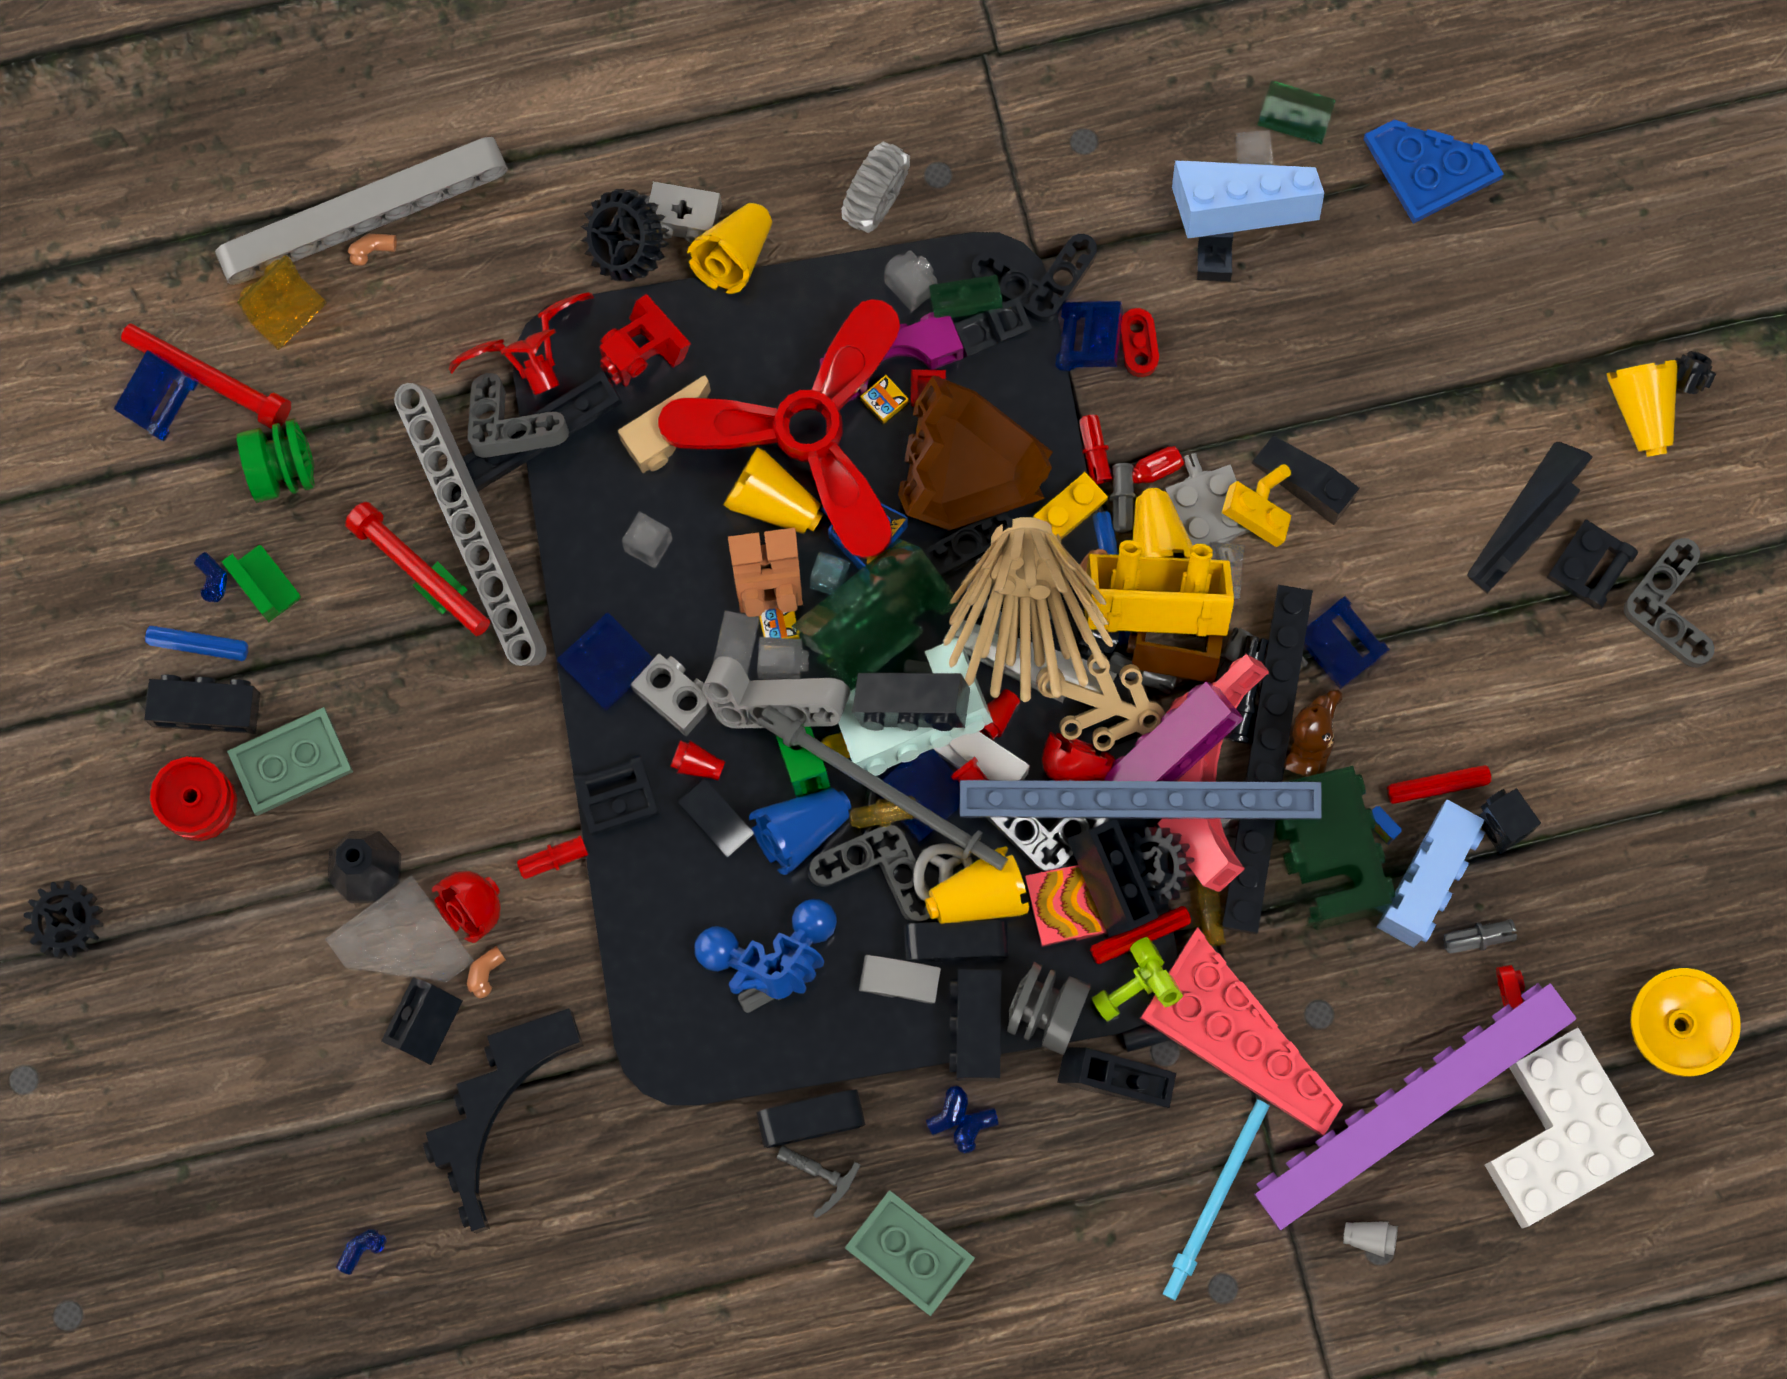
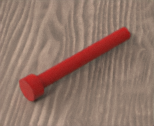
M129 323L121 334L122 342L258 414V422L272 429V425L275 423H279L282 426L290 413L291 401L275 392L266 396L132 323Z
M363 502L353 508L345 522V526L360 540L370 539L475 636L483 634L488 629L490 620L382 523L383 514L370 502Z

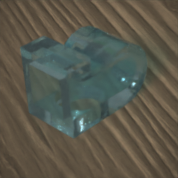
M819 552L811 574L810 588L840 597L851 566L850 562Z

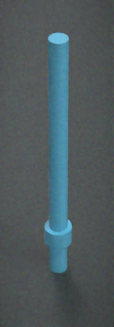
M1256 1100L1182 1254L1178 1253L1172 1267L1175 1269L1163 1292V1295L1169 1299L1176 1301L1187 1276H1192L1198 1264L1195 1259L1270 1107L1261 1100Z

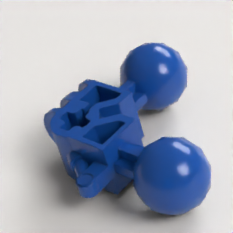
M813 898L803 901L795 908L792 916L794 933L791 937L779 933L773 941L775 953L768 955L765 954L763 945L752 940L746 950L739 947L736 936L730 930L719 926L711 927L698 935L695 942V957L707 970L718 972L729 967L737 969V973L729 982L730 990L734 994L752 988L764 992L775 999L785 998L793 991L804 993L807 990L804 982L813 981L816 977L814 969L821 968L824 965L823 957L810 945L826 941L834 933L837 923L836 913L824 900Z

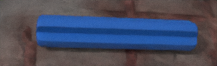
M149 626L145 635V642L149 646L239 661L246 660L248 655V644L241 640L157 626Z

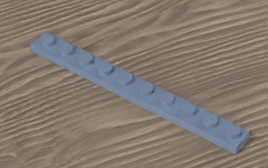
M960 780V817L1320 820L1322 818L1321 782Z

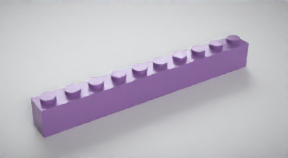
M1537 983L1521 995L1525 1001L1513 1010L1510 1004H1508L1491 1016L1495 1023L1486 1030H1483L1479 1025L1464 1035L1462 1038L1466 1044L1458 1050L1454 1051L1449 1046L1436 1055L1433 1059L1437 1065L1427 1072L1422 1067L1418 1068L1403 1079L1407 1084L1406 1087L1397 1093L1390 1088L1376 1098L1374 1101L1378 1107L1366 1114L1361 1109L1345 1120L1348 1128L1336 1135L1331 1130L1317 1140L1315 1143L1319 1149L1307 1156L1302 1151L1286 1163L1289 1170L1280 1177H1277L1273 1172L1258 1182L1256 1185L1260 1191L1254 1195L1278 1229L1282 1230L1575 1021L1577 1018L1551 983L1544 988Z

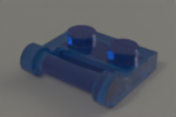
M1121 301L1065 303L1061 312L1064 324L1061 349L1056 355V368L1062 371H1071L1075 367H1117L1123 314ZM1085 318L1082 351H1074L1077 321Z
M147 350L115 405L114 410L146 429L156 438L166 441L170 434L168 430L189 392L191 390L195 391L199 381L153 351ZM173 380H176L178 382L177 387L157 422L152 419L154 413Z
M1346 596L1337 601L1330 609L1307 626L1304 643L1306 649L1340 690L1390 651L1385 642L1380 643L1351 608L1353 604ZM1339 616L1369 650V653L1363 658L1333 623Z

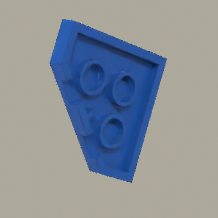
M1395 119L1366 133L1363 139L1413 224L1501 180L1504 175L1486 145L1475 142L1472 145L1453 139L1454 136L1430 129L1423 131L1407 126L1408 123Z

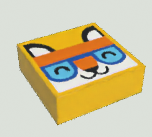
M887 375L860 396V400L882 424H885L909 403L906 395Z
M776 608L765 610L759 616L765 646L799 640L794 611L783 613Z

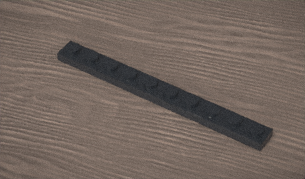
M1279 584L1276 588L1268 638L1269 642L1264 666L1269 673L1261 681L1245 782H1282L1283 766L1287 755L1313 590ZM1239 819L1234 853L1245 869L1228 884L1222 929L1255 935L1258 933L1276 819Z

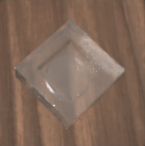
M1270 130L1236 133L1235 143L1238 164L1273 165Z

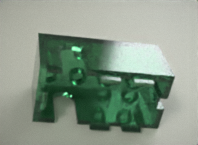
M898 539L794 623L792 628L807 648L820 654L816 657V660L828 676L841 680L852 691L856 688L858 673H875L922 634L923 630L921 627L912 623L917 616L928 610L945 615L959 604L960 601L957 600L955 603L950 604L954 593L923 550L914 544Z
M1349 766L1288 781L1321 782L1322 817L1320 820H1276L1275 829L1279 841L1287 839L1290 841L1291 852L1283 855L1288 875L1299 873L1302 885L1339 875L1348 876L1355 884L1354 889L1316 898L1317 906L1308 908L1310 916L1307 919L1306 926L1313 925L1314 929L1320 930L1383 914L1392 904L1391 898L1395 897V890L1390 876H1384L1381 864L1385 863V855L1381 843H1375L1371 829L1376 827L1375 819L1371 808L1365 809L1362 795L1366 794L1362 775H1356L1354 767Z

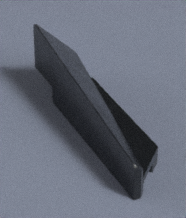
M1555 442L1467 573L1469 579L1488 594L1576 499L1581 490L1572 482L1587 467L1593 456L1586 451L1565 443Z

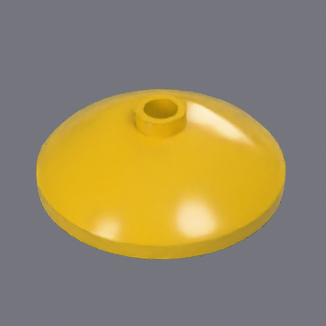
M1678 968L1660 973L1641 988L1634 1000L1631 1010V1030L1634 1041L1642 1055L1652 1065L1666 1073L1675 1076L1693 1077L1711 1072L1730 1057L1739 1040L1740 1014L1733 996L1719 980L1703 971ZM1676 1019L1684 1021L1686 1028L1683 1032L1675 1028L1674 1023Z

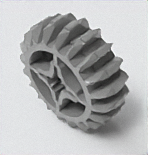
M884 141L876 145L869 152L867 158L863 160L861 167L857 170L854 179L851 181L852 183L847 190V195L841 208L842 219L859 231L863 230L869 233L876 229L900 194V190L905 183L904 180L908 175L910 155L903 152V149Z

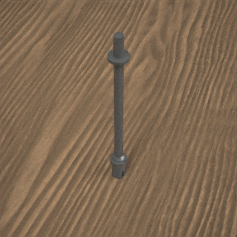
M768 705L762 712L764 717H759L757 724L782 738L783 744L788 747L800 745L965 848L962 854V858L965 860L973 853L1000 871L1006 865L1008 858L980 842L983 832L980 830L974 833L973 836L964 832L807 734L804 723L800 720H791L775 710L771 705Z

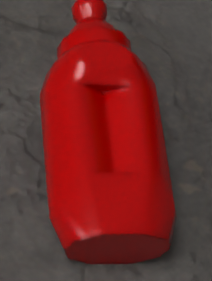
M1175 446L1166 447L1139 460L1132 471L1133 483H1153L1178 471L1184 465L1178 449Z

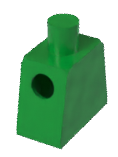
M811 726L804 727L806 733L814 737ZM776 736L796 798L831 788L822 759L800 745L788 747L783 744L782 738Z

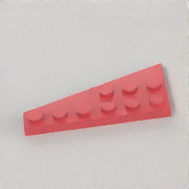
M1197 927L1169 971L1183 997L1174 1005L1165 1008L1156 995H1154L1140 1019L1319 1135L1324 1136L1343 1104L1317 1072L1312 1070L1299 1054V1050L1285 1037L1277 1027L1276 1022L1245 984L1240 982L1226 965L1227 962L1213 949L1205 939L1204 934Z

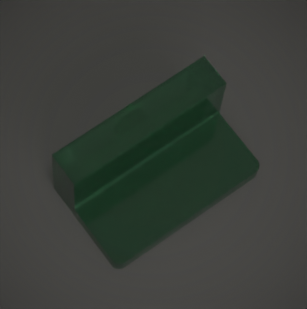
M1271 81L1257 125L1322 144L1336 100Z
M997 275L929 285L931 312L934 313V318L983 313L986 310L1003 308Z

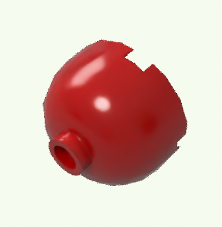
M1052 732L1048 735L1042 754L1043 768L1047 776L1054 781H1105V777L1113 767L1115 758L1106 751H1101L1100 756L1095 754L1096 751L1092 748L1093 745L1077 738L1069 740L1062 733H1057L1055 736Z
M458 871L445 877L432 888V892L438 891L439 894L434 899V902L440 914L455 932L461 927L469 934L464 938L468 942L476 943L494 928L500 918L501 902L498 897L500 890L490 877L484 878L480 874L471 871Z

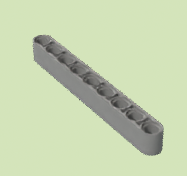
M484 137L220 245L215 253L227 283L232 285L244 283L503 176L508 168L496 140L493 137Z
M413 383L402 384L395 392V406L509 661L515 665H539L546 657L547 649L438 401L432 390L427 387ZM418 392L420 396L419 404L412 408L410 403L411 397L414 393ZM429 423H432L434 428L433 434L429 439H426L424 430ZM445 454L448 461L445 469L441 471L438 467V460L440 456ZM459 485L461 497L458 501L454 502L452 490L455 486ZM473 516L475 528L471 533H468L465 527L466 521L469 517ZM486 547L489 551V559L487 563L482 565L479 555L481 550ZM500 579L503 582V591L499 596H496L493 591V585L496 580ZM514 610L517 614V622L511 628L508 625L507 616L509 612ZM527 641L531 646V654L527 659H524L521 654V647Z

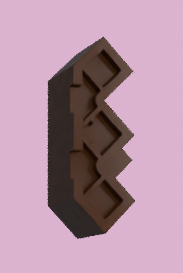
M933 375L914 406L913 416L918 417L916 433L909 435L904 460V462L910 464L907 481L900 482L898 492L906 514L947 530H952L1045 499L1039 486L1046 481L1052 469L1048 459L1053 451L976 391Z

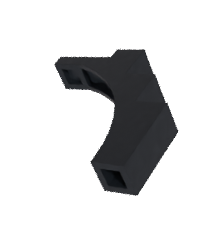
M569 1008L488 1035L487 1038L490 1045L484 1047L490 1067L497 1066V1070L456 1084L459 1093L454 1095V1100L459 1114H466L467 1118L426 1132L428 1142L423 1143L427 1160L430 1164L435 1162L436 1167L441 1170L452 1167L453 1171L447 1173L453 1193H460L463 1206L458 1207L459 1215L464 1228L470 1226L471 1232L477 1234L490 1229L479 1195L480 1170L487 1138L504 1104L513 1092L544 1064L562 1054L583 1047L574 1014Z

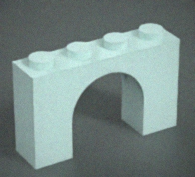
M958 638L953 639L946 646L941 644L925 651L933 673H961L965 679L970 661L964 648L957 664L952 668L949 666V659ZM975 676L973 684L969 686L970 695L965 728H953L950 731H939L934 728L918 727L915 731H906L898 727H884L883 730L879 731L866 729L861 726L852 713L857 682L848 685L851 694L838 724L852 762L877 776L885 772L887 768L900 762H909L916 759L923 752L933 748L944 747L953 739L962 735L979 732L985 725L992 723L993 720Z

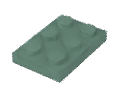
M324 707L227 751L256 816L353 773L346 753Z
M890 1190L845 1247L847 1251L930 1317L975 1260V1257Z

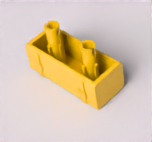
M1125 540L1120 543L1119 555L1089 554L1086 573L1097 584L1094 586L1105 599L1106 605L1100 604L1085 584L1084 587L1107 620L1109 625H1104L1107 632L1133 631L1196 634V636L1206 637V635L1227 636L1234 604L1230 561L1211 560L1213 550L1210 546L1201 543L1193 545L1190 549V559L1140 556L1142 547L1138 542L1132 540ZM1085 610V618L1090 629L1097 630L1096 626L1094 625L1093 621L1091 620L1090 616Z

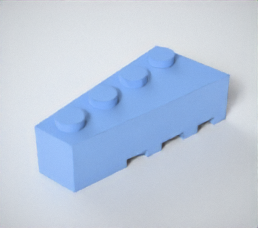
M1175 160L1172 190L1187 239L1320 220L1324 190L1316 167Z
M1448 799L1443 803L1376 927L1413 948L1421 940L1425 943L1428 941L1436 926L1432 922L1438 910L1444 911L1453 894L1448 891L1454 879L1457 881L1461 879L1469 862L1464 860L1470 848L1475 851L1485 835V832L1480 830L1484 822L1483 818Z

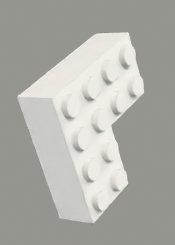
M1579 1028L1572 1030L1509 1067L1546 1129L1485 1164L1486 1169L1521 1228L1534 1224L1654 1155Z

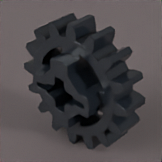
M1147 827L1145 832H1135L1133 834L1135 841L1127 842L1152 903L1157 905L1168 904L1169 900H1178L1180 898L1178 890L1189 889V885L1184 881L1185 878L1194 876V872L1188 870V864L1193 863L1194 858L1186 857L1185 854L1190 845L1179 844L1182 835L1180 833L1170 834V828L1167 827L1158 829L1157 827ZM1154 842L1160 843L1158 846H1153V848L1147 847ZM1161 883L1166 884V886H1164L1161 889L1154 888L1155 885H1160Z
M65 881L63 889L56 882H51L50 892H46L41 888L38 889L41 897L39 901L29 899L28 903L34 909L33 912L24 913V917L31 920L32 924L24 927V931L29 934H35L31 938L30 943L34 946L42 944L40 952L48 955L53 950L54 957L62 959L66 951L69 956L75 958L77 957L76 948L80 947L85 951L90 950L87 944L89 938L98 941L99 936L93 931L95 927L99 928L104 925L103 922L96 919V916L103 912V908L92 906L98 898L92 893L85 896L87 888L81 884L74 890V884L70 881ZM59 898H63V900L60 903L49 905L53 901ZM83 907L86 914L85 924L83 923L81 917ZM53 914L66 916L75 925H65L59 922L58 918L54 917ZM43 916H44V918H45V922H46V926H47L44 931H43V928H42V917H43ZM76 934L78 935L74 939L64 942L66 937Z

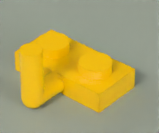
M1282 464L1259 480L1256 492L1239 481L1234 482L1228 488L1222 513L1273 546L1278 547L1285 542L1292 515L1268 501L1270 490L1291 475L1290 468Z

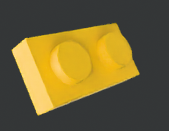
M1084 472L1039 510L1033 518L1047 521L1051 524L1052 533L1056 537L1059 534L1062 540L1108 500V496Z

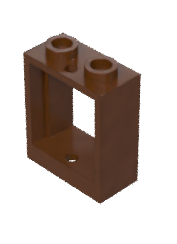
M1130 632L1127 653L1133 654L1132 665L1137 666L1139 670L1213 683L1215 682L1220 661L1223 636L1206 635V637L1196 636V634H1183L1206 638L1205 652L1145 642L1146 632Z

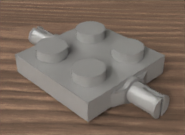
M1191 454L1194 467L1189 455L1183 458V461L1185 462L1189 477L1183 482L1166 487L1165 491L1169 494L1192 544L1201 543L1211 548H1217L1221 560H1228L1225 553L1227 552L1230 563L1234 564L1237 562L1230 543L1238 536L1251 531L1222 513L1228 488L1237 481L1232 467L1227 465L1213 471H1202L1197 454Z

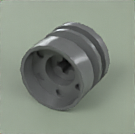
M1034 962L1029 972L1021 979L1009 1009L1007 1033L1015 1036L1021 1021L1026 1022L1028 1027L1023 1038L1024 1040L1029 1041L1037 1028L1043 1029L1042 1047L1064 1055L1091 984L1069 976L1062 988L1057 989L1054 987L1056 970L1051 969L1045 983L1037 980L1043 965Z

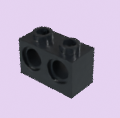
M1517 788L1508 794L1504 789L1498 791L1480 807L1483 812L1479 817L1484 819L1481 828L1499 854H1502L1528 837L1541 824Z

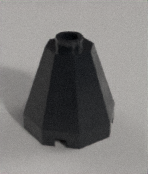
M350 831L329 851L328 881L349 903H379L391 889L400 884L401 853L380 831Z

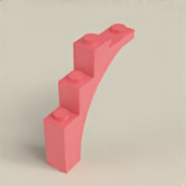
M1245 654L1242 658L1235 660L1229 666L1228 671L1217 682L1211 684L1219 688L1232 705L1237 708L1244 695L1262 680L1269 671L1262 662ZM1189 692L1175 699L1168 711L1178 708L1187 699ZM1223 739L1178 781L1216 782L1217 764ZM1161 819L1157 823L1160 828H1170V834L1180 833L1182 836L1179 844L1190 845L1185 854L1186 857H1193L1194 862L1188 864V866L1203 886L1220 892L1245 869L1233 852L1225 836L1220 819Z

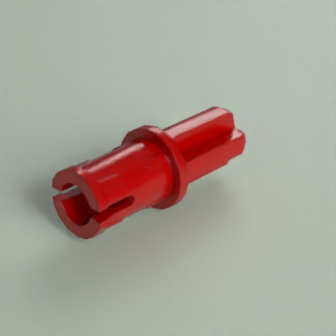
M1086 415L1080 419L1079 423L1085 448L1082 450V454L1086 455L1090 478L1096 484H1103L1105 480L1110 482L1112 481L1106 453L1109 450V446L1104 445L1098 415Z
M580 835L577 838L551 847V844H548L547 849L519 859L517 866L523 879H528L554 868L556 871H559L560 866L586 857L588 852Z

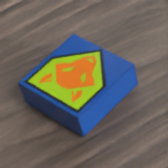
M1376 806L1364 819L1387 845L1393 842L1402 832L1401 828L1380 806Z

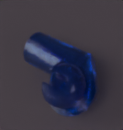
M204 552L194 561V565L206 576L204 589H201L200 592L201 597L207 602H219L225 596L228 576L226 571L207 552Z
M950 1087L946 1092L943 1111L926 1119L928 1128L933 1136L960 1124L964 1120L968 1105V1095L962 1087Z
M995 1108L968 1114L962 1118L954 1132L953 1138L959 1152H972L976 1148L975 1139L979 1131L999 1125Z
M368 1229L351 1239L342 1253L336 1268L344 1274L351 1275L365 1251L369 1249L374 1254L382 1251L387 1242L386 1237L379 1234L376 1229Z

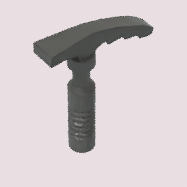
M785 1146L781 1147L776 1158L814 1177L820 1176L829 1180L828 1183L833 1186L837 1185V1191L832 1193L829 1202H825L821 1209L815 1211L813 1215L815 1218L828 1212L845 1195L861 1164L854 1162L848 1174L841 1178V1173L835 1170L831 1172L823 1168L820 1163L810 1158L808 1159L797 1152L795 1153V1151Z

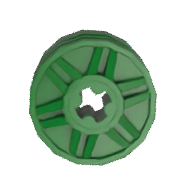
M296 418L286 421L287 437H285L279 423L272 425L273 440L271 441L267 440L260 427L237 434V445L242 468L249 490L256 503L278 498L280 496L279 481L282 480L285 481L292 494L298 492L297 476H299L305 490L315 487V467L311 448Z

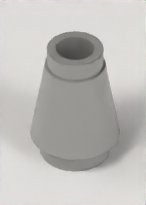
M1389 1221L1346 1222L1343 1244H1349L1381 1257H1385V1254L1394 1255L1398 1226L1389 1225Z

